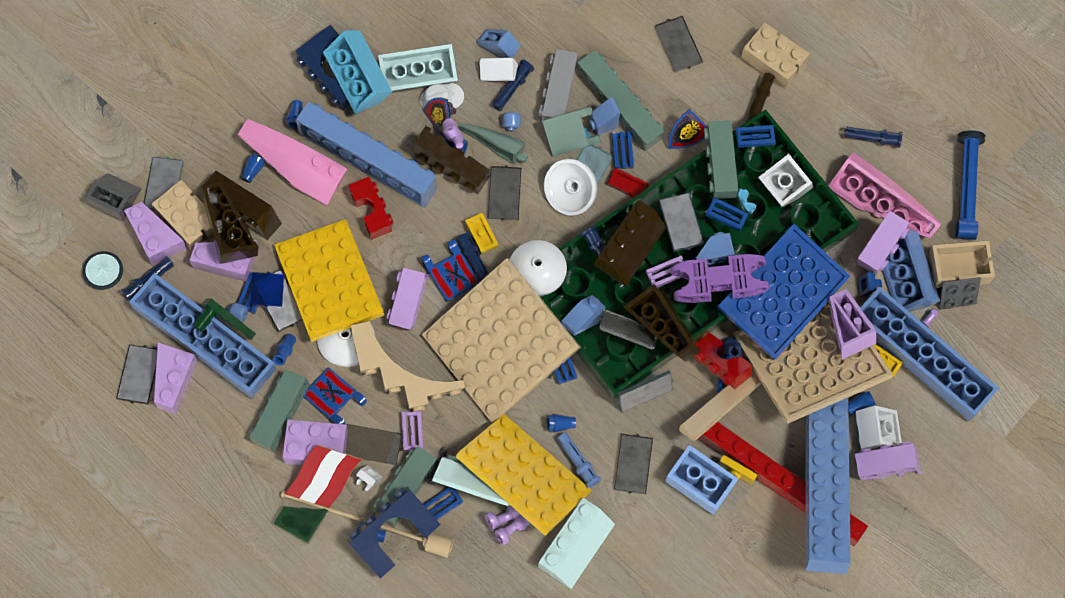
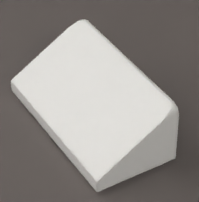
M481 58V81H515L518 63L513 58Z

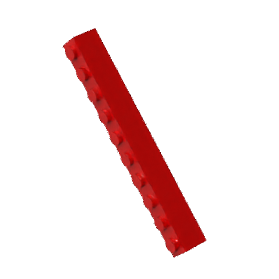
M716 422L698 438L722 456L725 455L756 473L758 481L806 513V482L719 422ZM851 513L850 545L854 547L868 528V525Z

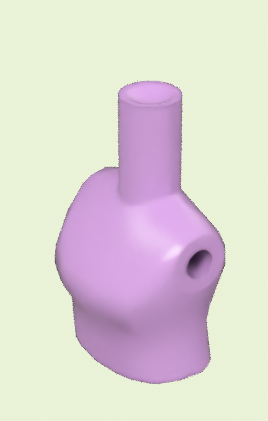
M451 118L446 119L442 123L443 135L448 141L455 143L457 148H462L464 138L457 123Z

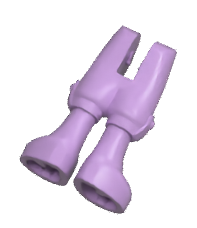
M511 505L507 507L504 514L498 516L493 512L484 514L491 531H495V537L501 545L509 542V537L514 531L525 530L531 524ZM514 519V521L504 528H499L507 521Z

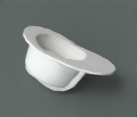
M454 83L431 85L421 95V106L424 109L429 100L442 98L447 100L448 110H453L463 103L464 92L460 86ZM446 102L444 103L445 111H447Z

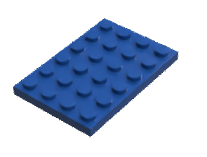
M795 224L764 255L766 265L759 267L758 270L751 273L753 278L767 281L769 283V290L752 297L733 299L731 291L717 306L721 312L773 360L785 350L829 301V297L834 295L850 278V275Z

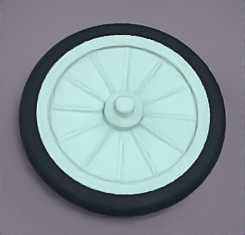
M101 251L94 253L83 265L84 280L89 286L98 290L112 288L120 281L123 275L121 260L111 252Z

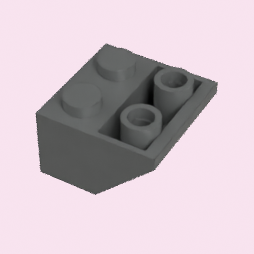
M107 173L94 182L86 199L91 207L123 221L126 217L124 210L132 207L141 188Z

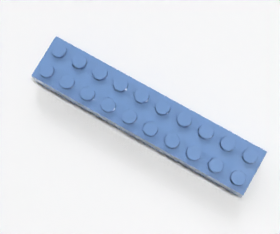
M845 398L805 416L806 571L847 574L851 563L848 398Z

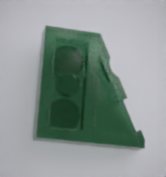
M284 506L274 525L309 544L326 517L328 510Z

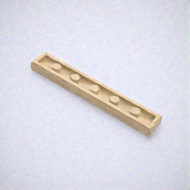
M752 369L751 377L737 389L732 388L730 385L725 387L680 426L679 431L693 441L697 440L762 384L754 370Z

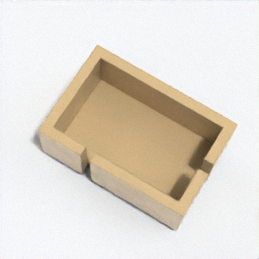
M765 22L743 48L741 58L763 74L770 73L772 76H775L774 82L786 89L795 78V75L805 66L810 53L783 34L778 36V31Z
M182 180L152 203L154 211L184 241L191 251L194 249L195 243H202L204 241L202 230H204L207 238L212 234L204 204L196 195H193V192Z
M989 241L932 245L928 252L931 274L936 288H942L945 282L978 277L981 278L980 285L990 284L995 278L993 261H989L992 257Z

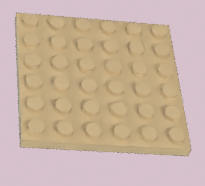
M507 258L422 334L458 381H464L465 390L492 423L512 409L581 348L518 269Z
M829 301L775 360L742 330L733 333V337L741 345L742 353L747 361L752 364V369L787 424L892 378V372L873 345L843 360L841 359Z

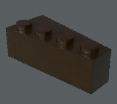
M426 125L414 142L416 160L422 165H429L434 172L444 174L451 182L461 184L466 191L479 194L490 178V170L471 156L466 158L461 149L456 146L450 147L441 135L436 137L430 133L431 128Z
M215 171L204 185L221 182L231 198L235 209L241 215L244 224L268 241L282 224L273 207L220 172Z
M218 182L203 185L202 198L220 264L258 256L259 247L242 221L241 215L235 209L223 184Z
M652 285L623 306L685 362L702 351L663 290L657 285Z

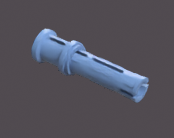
M565 432L560 435L557 441L577 468L576 473L581 475L586 483V488H592L602 480L601 477L596 475L592 469V464L585 460L568 433Z

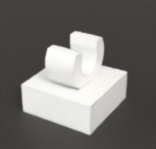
M367 465L357 473L359 479L356 484L360 485L365 481L367 483L365 491H368L378 484L383 476Z

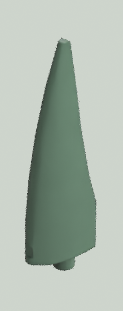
M457 123L459 130L488 147L499 157L513 164H516L518 160L527 161L528 156L522 153L526 146L525 142L487 128Z

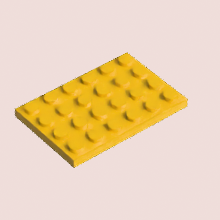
M346 219L274 244L311 342L349 329L351 325L385 316Z
M505 414L456 455L457 459L545 536L592 491L590 488H586V485Z

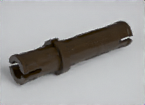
M764 73L761 84L756 89L757 94L745 123L762 112L765 101L770 96V89L775 79V76H772V74Z

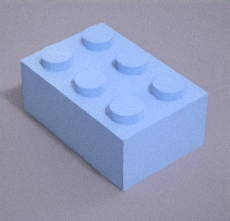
M689 445L667 475L665 482L712 515H715L736 485L738 478Z

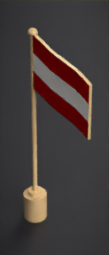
M317 445L306 457L297 478L289 489L281 492V497L364 522V518L330 508L343 491L352 470L362 459ZM386 525L380 527L422 541V546L425 547L426 552L449 558L454 544V539L433 532L427 538H422Z

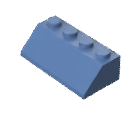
M909 230L904 239L900 238L897 242L899 247L894 255L890 253L886 259L889 262L883 272L891 297L909 312L936 304L940 302L918 231Z

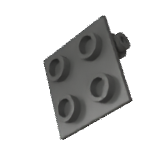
M981 278L943 283L942 290L938 293L940 299L939 310L977 304Z

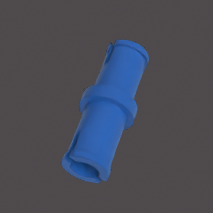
M286 334L283 342L278 345L277 353L273 358L276 365H284L287 357L292 354V347L296 342L294 335Z

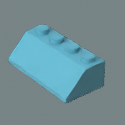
M344 30L323 52L355 114L381 103L392 93L360 30Z

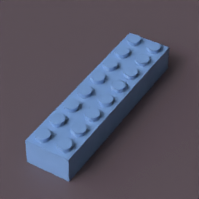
M308 102L296 118L298 131L301 136L423 208L427 206L437 191L436 176L431 170L422 169L414 160L405 159L400 152L388 149L381 141L376 142L366 132H359L349 122L344 123L337 115L325 112L320 105H313Z
M156 273L148 279L129 301L133 310L190 353L194 354L251 399L277 370L272 360L216 318L211 320L203 333L196 330L193 325L204 309Z
M881 287L860 307L876 329V342L891 355L901 360L907 369L969 422L998 391L999 387Z

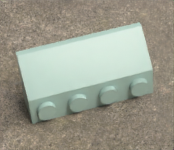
M452 44L378 55L380 69L392 91L458 81Z
M448 455L447 458L442 457L432 481L506 506L510 505L467 466L458 462L459 459L455 456Z
M583 498L539 561L538 568L569 589H572L615 526V523L600 508Z

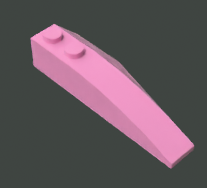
M250 119L246 120L238 133L241 139L254 151H257L268 164L270 163L294 188L326 206L346 175L347 168L312 148Z
M854 152L829 184V187L856 208L873 213L874 216L879 218H885L888 212L892 211L909 222L908 229L918 231L919 235L931 239L942 224L903 188Z

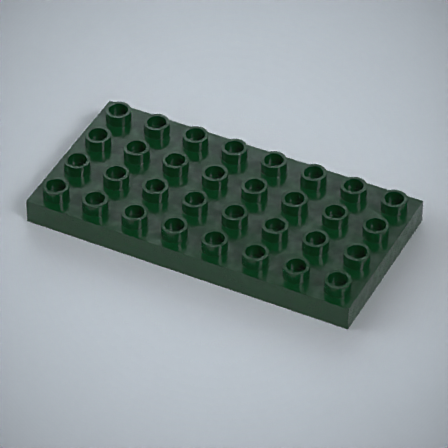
M765 109L740 127L773 125L775 145L737 148L735 130L732 132L738 191L739 189L747 190L749 192L747 202L756 205L755 211L752 214L748 213L749 215L740 232L705 216L713 201V192H709V181L712 180L711 175H708L707 164L710 163V159L706 157V150H704L594 224L596 226L595 230L600 238L604 239V246H606L639 199L653 208L666 226V229L626 287L616 280L612 282L609 275L594 266L598 258L597 255L589 249V244L584 236L578 235L559 248L565 257L567 265L563 283L554 292L540 296V298L561 322L581 300L593 295L606 307L603 313L648 330L623 307L652 286L646 270L679 256H682L683 262L696 260V257L709 238L715 233H730L735 255L752 254L764 256L783 234L795 224L826 253L856 232L859 222ZM768 131V132H755V133H741V136H742V135H752V134H769L770 131ZM789 154L812 182L813 188L799 199L782 207L759 179V176ZM689 194L703 243L674 250L660 200ZM738 197L719 199L746 212ZM714 205L715 207H717V208H719V209H721V210H723V211H726V212L730 213L731 215H733V216H735V217H738V218L742 219V217H740V216H738V215H736V214H734V213H732V212H730V211H728V210H726V209H724V208H722V207H720V206H718V205ZM538 262V263L535 264V265H536V266H540V265H541V262ZM724 262L708 265V267L726 266L729 264ZM672 266L665 268L661 271H658L656 273H653L652 276L667 269H670ZM670 273L668 275L656 279L655 282L663 280L672 275ZM679 278L660 286L659 288L663 290L696 342L707 333H711L730 320L717 306L732 290L711 292V301L687 303L676 301L673 296L675 291L682 290V287L688 285L689 282L686 279ZM603 314L598 324L575 336L570 333L581 346L576 353L612 401L677 356L655 335L653 347L650 349L601 330Z

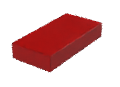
M616 167L607 182V186L633 198L645 191L649 185L648 182Z

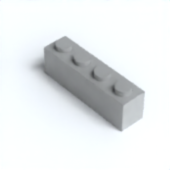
M556 49L555 55H551L550 66L553 67L552 71L547 73L546 82L549 85L548 88H544L542 99H545V103L540 105L539 116H542V120L567 112L578 53Z

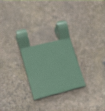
M590 106L542 120L553 156L601 142L599 135H593L588 138L585 135L580 117L593 113Z

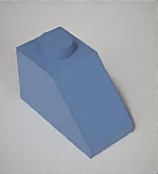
M486 29L476 42L479 46L499 58L514 57L521 46L508 30Z
M611 97L592 111L589 125L592 131L595 130L597 135L618 128L620 112L613 97Z
M718 232L711 236L696 257V260L707 258L708 265L728 262V256L735 255L730 233Z
M591 295L581 300L561 323L575 336L598 324L606 307Z

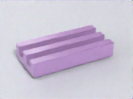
M682 256L646 270L651 284L660 287L679 279L680 276L672 275L655 282L656 279L670 274L671 268L653 276L652 274L683 262Z
M421 411L401 412L404 452H408L411 449L415 450L417 446L423 449ZM407 416H410L411 446L407 445ZM414 416L418 418L419 445H415Z

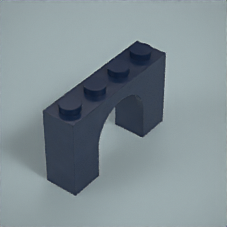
M329 25L296 50V61L302 68L304 66L307 68V73L313 81L317 80L320 83V89L324 94L328 93L331 96V102L336 107L339 106L344 110L350 106V103L338 80L327 76L322 71L323 63L326 60L323 52L339 36L336 30Z
M407 486L398 489L394 493L395 497L390 502L385 501L378 508L379 511L375 515H369L364 520V525L359 529H353L348 535V543L380 579L395 566V563L378 543V532L384 522L394 517L406 518L417 527L425 538L441 525Z

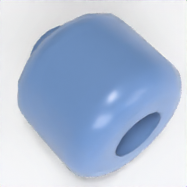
M506 112L503 114L502 126L507 128V131H515V129L520 128L521 115L519 113Z
M234 303L227 309L229 313L242 323L248 316V307L242 304Z

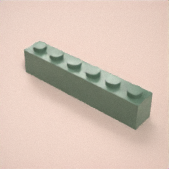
M594 50L578 61L577 71L603 102L613 97L620 112L619 121L628 131H631V135L644 151L648 150L663 139V126L652 118L651 112L641 105L640 99L629 91L626 82L618 78L615 69L610 68L606 64L604 56L599 55Z

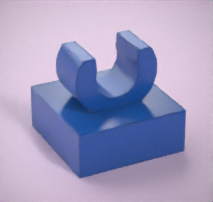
M867 272L858 278L860 296L867 297L874 293L877 287H882L881 279H875V275L872 272Z

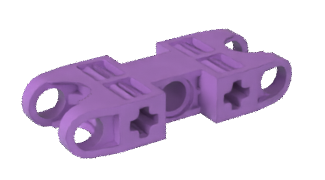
M752 254L728 256L729 265L708 267L707 258L688 260L675 264L671 267V275L680 276V278L686 279L689 283L682 287V290H677L673 293L674 300L687 303L711 301V292L732 290L733 299L752 297L765 293L769 290V283L753 278L751 273L758 270L759 267L765 266L766 258L761 255Z

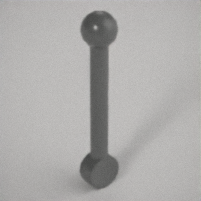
M444 447L432 476L428 478V483L431 485L435 483L432 480L442 457H445L447 454V447Z

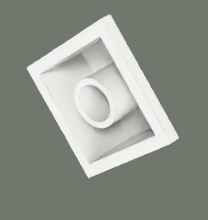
M789 154L759 176V179L782 207L799 199L813 188L812 182Z
M874 405L856 411V424L858 426L861 449L879 450L880 446L890 445L895 447L899 446L898 444L902 442L897 410Z

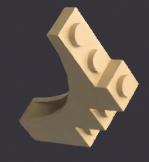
M370 321L351 325L360 373L372 375L377 373L376 370L380 369L384 391H389L390 394L401 392L400 388H404L409 410L414 412L423 411L429 404L427 398H431V401L443 398L442 395L449 393L450 396L462 394L461 391L465 389L463 380L452 382L432 381L404 370L392 361L381 348L374 335Z

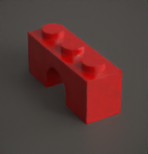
M368 176L349 184V192L356 207L369 205L374 209L371 214L363 217L364 225L371 240L392 232V224L394 222L390 213L386 214L384 208L387 207L383 197L379 198L377 194L379 189L376 182H372Z
M710 332L696 342L702 351L696 354L694 359L706 366L712 374L720 377L726 385L737 389L751 377L752 364L743 357L720 358L723 355V342Z

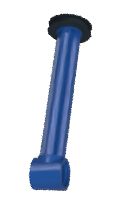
M968 130L958 133L959 138L957 139L959 143L964 145L960 219L956 224L955 235L956 238L976 240L978 235V221L975 220L979 145L985 143L984 138L986 135L980 131Z

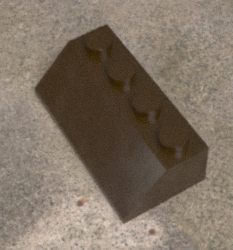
M638 199L598 256L594 266L626 287L666 229L656 211Z

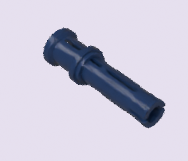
M523 59L520 61L515 81H509L492 103L496 110L502 111L517 88L526 82L527 76L535 70L532 64Z
M846 126L845 138L880 142L881 146L887 144L897 146V148L901 147L902 131L896 133L889 132L887 129L875 131Z
M593 225L580 233V235L584 236L589 244V249L594 251L598 257L605 248V242L595 230L596 226Z
M471 232L460 235L456 242L461 245L464 251L463 256L468 258L481 282L489 273L479 255V247L475 246L471 238Z
M166 256L144 276L134 279L133 283L125 290L121 289V294L129 302L154 273L161 277L174 267L173 262Z
M734 337L726 338L723 342V350L730 357L738 358L741 355L739 341Z

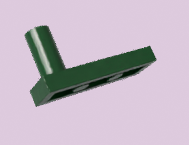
M206 298L201 305L206 309L193 325L196 330L203 333L214 316H216L245 340H252L256 335L255 332L212 298Z

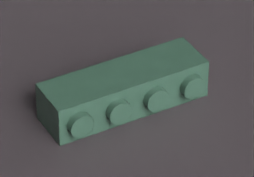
M731 120L708 121L707 128H704V139L708 140L706 157H709L710 163L707 164L708 175H711L712 180L709 181V192H713V199L714 197L717 199L736 198L738 183Z
M286 369L283 375L279 376L275 390L270 393L265 409L263 408L259 414L257 425L251 429L250 439L255 445L275 453L286 432L287 420H292L310 385L305 377Z
M419 446L415 450L411 449L406 457L407 462L405 465H401L395 473L397 477L393 483L390 481L384 489L386 493L382 499L378 498L374 503V515L379 511L378 508L385 501L390 502L395 497L394 493L402 487L405 488L407 486L416 496L437 465V458ZM401 517L391 518L386 523L395 527Z

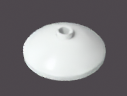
M564 159L553 164L548 170L544 180V191L547 200L555 210L565 215H578L587 211L594 203L597 195V183L593 172L586 164L575 159ZM575 182L578 184V188L574 186Z
M542 240L526 242L520 245L510 258L513 265L539 296L554 292L565 279L567 271L565 257L555 245ZM536 261L541 262V265L536 266L534 263Z
M351 328L317 340L320 353L331 364L339 367L358 365ZM345 332L349 334L347 337H342V334Z

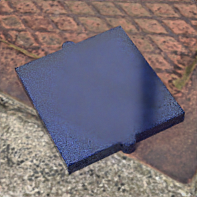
M269 271L267 273L252 272L250 305L264 306L265 308H282L284 274H273Z

